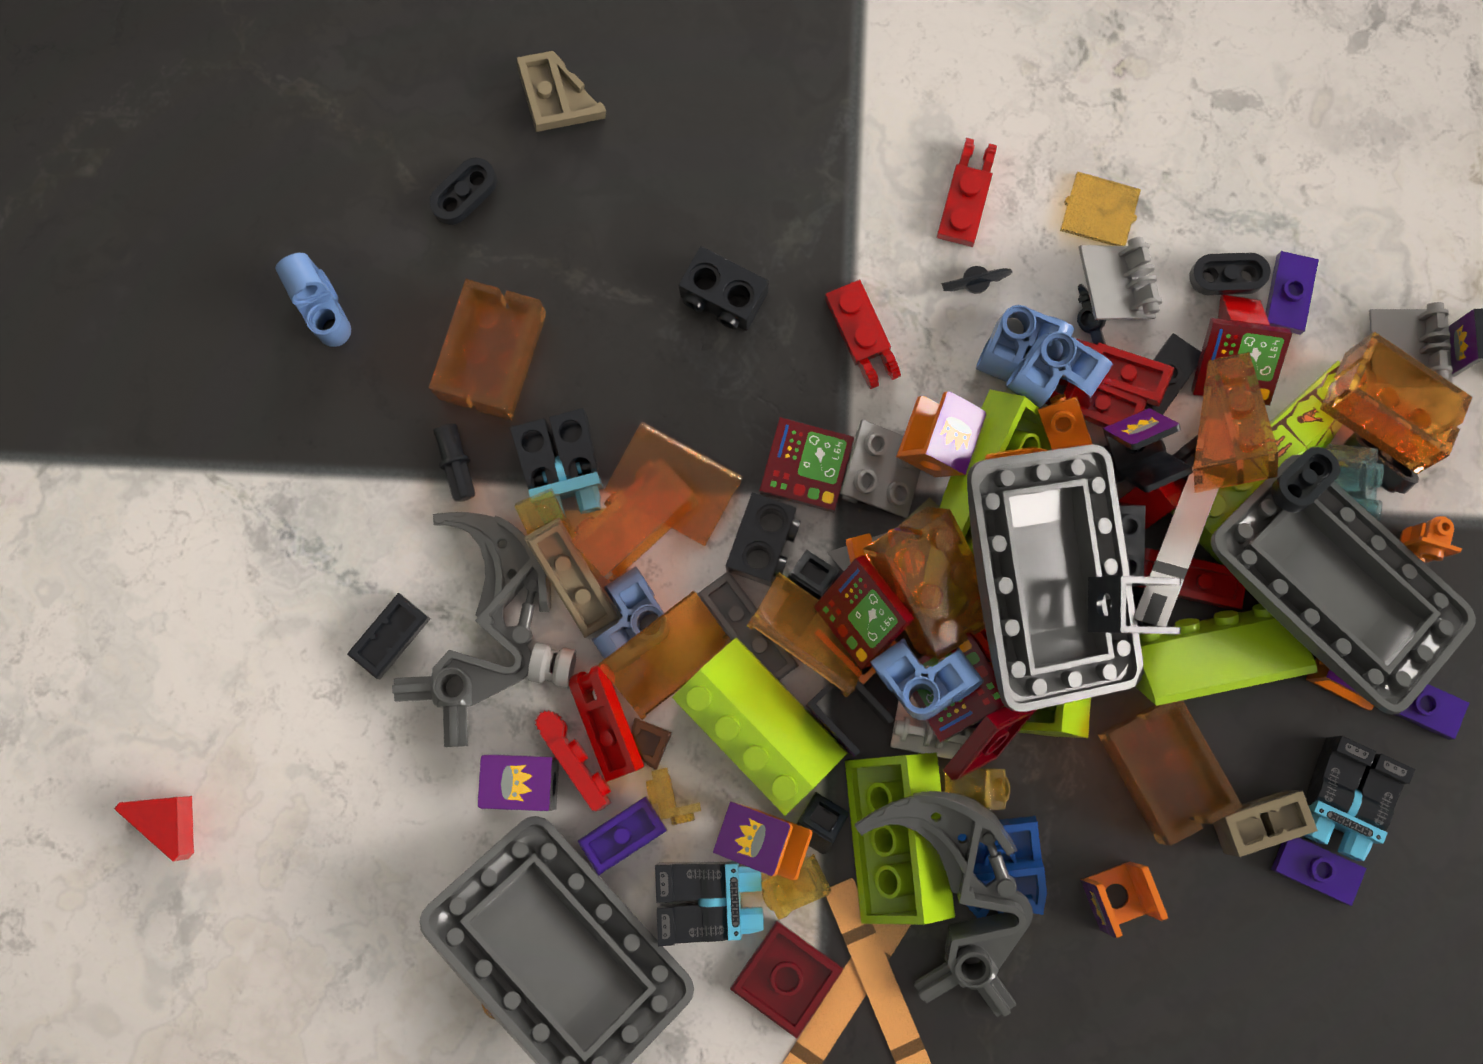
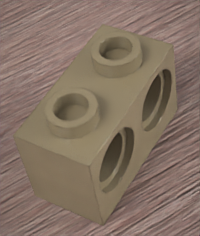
M1283 790L1210 815L1224 854L1237 857L1318 831L1303 791Z

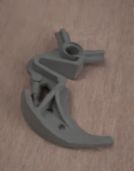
M448 512L433 514V525L451 526L468 532L479 545L485 562V581L475 614L477 616L475 621L513 654L515 662L512 666L505 667L448 650L432 668V676L394 678L392 693L394 694L395 702L433 700V704L437 708H443L444 747L468 746L467 707L473 706L521 682L528 676L532 655L528 644L533 638L530 627L535 605H533L535 593L538 592L539 612H549L551 608V582L526 543L525 535L513 524L498 516L492 517L469 512ZM501 540L507 542L505 548H499L498 544ZM515 570L517 574L510 579L508 577L509 571ZM525 586L528 593L526 602L522 604L518 625L506 627L503 610ZM454 676H460L463 681V690L459 695L451 698L446 691L447 682Z
M927 791L914 793L913 796L891 802L855 823V827L861 835L874 828L889 824L902 825L917 831L930 841L939 853L948 876L951 891L957 893L959 904L1004 912L949 924L945 944L946 954L944 956L946 962L913 983L918 990L920 998L923 1001L925 1000L926 1003L959 984L962 988L977 989L996 1017L1001 1014L1003 1017L1011 1013L1010 1009L1016 1006V1002L997 974L1004 961L1030 926L1033 918V909L1028 898L1021 892L1016 891V881L1013 876L1008 874L1002 854L997 851L994 843L996 840L1008 856L1015 853L1017 849L996 815L974 799L949 792ZM935 812L941 815L937 820L931 818V815ZM960 834L967 836L964 841L958 840L957 837ZM979 842L987 845L990 853L988 858L995 875V879L986 885L973 872ZM977 957L981 959L977 964L967 965L963 963L967 958Z

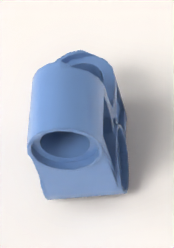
M294 253L281 259L276 264V272L292 303L302 314L308 328L323 344L329 347L343 345L351 335V325L326 274L305 253ZM335 319V323L330 329L323 330V326L328 320Z
M1011 306L996 322L991 337L988 339L980 355L976 369L1007 382L1012 372L1025 358V355L1041 335L1050 332H1065L1072 336L1074 327L1061 319L1044 315L1027 306ZM1016 318L1021 321L1024 328L1023 334L1011 332L1007 326V319ZM1052 339L1046 347L1047 355L1051 360H1058L1063 353L1062 344L1056 339Z
M1050 332L1041 335L1036 340L1026 357L1012 372L1006 387L1017 395L1025 396L1039 408L1050 398L1060 378L1077 386L1091 398L1113 366V363L1101 353L1076 340L1070 334ZM1052 339L1058 340L1063 347L1062 356L1056 361L1051 360L1046 352V347Z
M636 566L603 587L621 616H623L619 623L598 637L592 638V641L610 666L612 672L618 671L636 660L643 652L662 641L669 631L667 616L654 598L655 594ZM649 614L659 616L660 626L658 630L652 634L642 633L640 629L642 619Z
M903 638L870 661L881 680L891 692L893 691L907 713L918 720H927L934 717L951 704L968 696L984 682L960 648H957L956 652L935 666L925 669ZM919 689L930 691L934 696L933 702L926 708L915 707L910 702V698L915 691Z

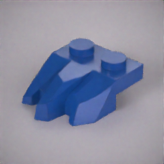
M1036 816L1001 819L999 821L1011 837L1017 851L1008 856L996 840L994 843L997 851L1002 854L1008 874L1013 876L1016 881V891L1021 892L1028 898L1034 914L1043 915L1047 887ZM960 834L957 839L964 841L967 836ZM979 842L973 872L986 885L995 879V875L988 858L990 853L987 845ZM966 905L977 918L986 917L990 910Z

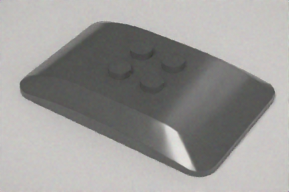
M1091 444L976 462L970 468L967 475L971 535L986 635L1002 703L1006 708L1014 712H1027L1123 691L1137 686L1144 673L1139 634L1088 632V577L1130 576L1113 462L1109 452L1100 445ZM1126 585V626H1138L1137 620L1134 618L1136 611L1132 586ZM1106 593L1102 600V610L1105 616H1108L1111 611L1112 601L1110 595Z
M1292 455L1214 532L1211 537L1213 552L1250 594L1332 672L1383 713L1399 714L1413 703L1473 630L1476 624L1474 611L1458 593L1335 481L1311 505L1301 512H1288L1278 506L1272 497L1271 487L1273 482L1301 456Z
M532 816L521 821L432 900L422 911L420 917V930L424 937L535 1064H632L693 998L694 986L689 974L663 946L658 947V940L556 828L542 817Z

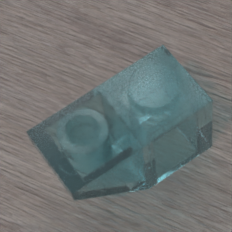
M1328 444L1325 449L1329 450L1340 464V474L1335 482L1380 521L1382 501L1376 500L1377 487L1381 486L1383 480L1384 466L1378 463V449Z

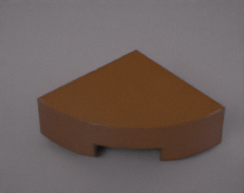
M635 718L632 726V735L640 756L647 765L657 770L672 732Z

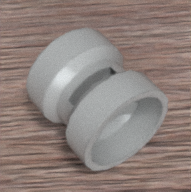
M536 642L529 663L528 681L543 683L547 680L552 681L557 687L569 688V679L573 676L575 669L576 650L562 648L559 651L552 650L549 645Z

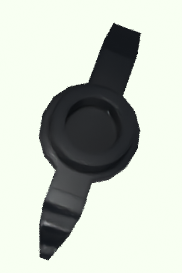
M972 266L965 271L963 278L941 284L943 291L952 292L966 289L971 293L980 294L987 290L990 282H998L1013 272L1012 269L1008 268L987 271L984 267Z
M1079 284L1078 301L1082 304L1083 309L1078 313L1077 323L1084 332L1090 333L1093 344L1098 345V343L1106 345L1102 332L1106 320L1094 319L1089 292L1083 284Z

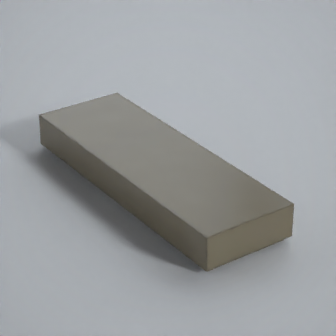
M559 517L524 537L584 638L619 618Z

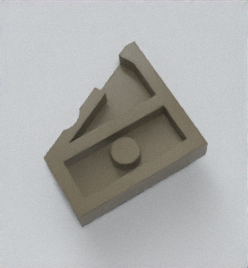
M554 51L517 57L518 72L536 132L605 119V106L601 102L597 103L585 91V84L575 74L566 69L565 63Z

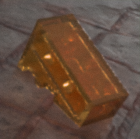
M1250 352L1208 361L1193 467L1195 493L1278 477L1279 452Z

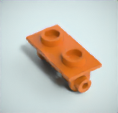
M1059 394L1050 399L1051 405L1038 408L1052 450L1093 444L1077 397L1066 399L1065 394Z
M1444 516L1435 517L1427 521V523L1407 527L1400 536V541L1424 563L1442 561L1444 557L1462 551V548L1451 545L1454 525L1450 519Z

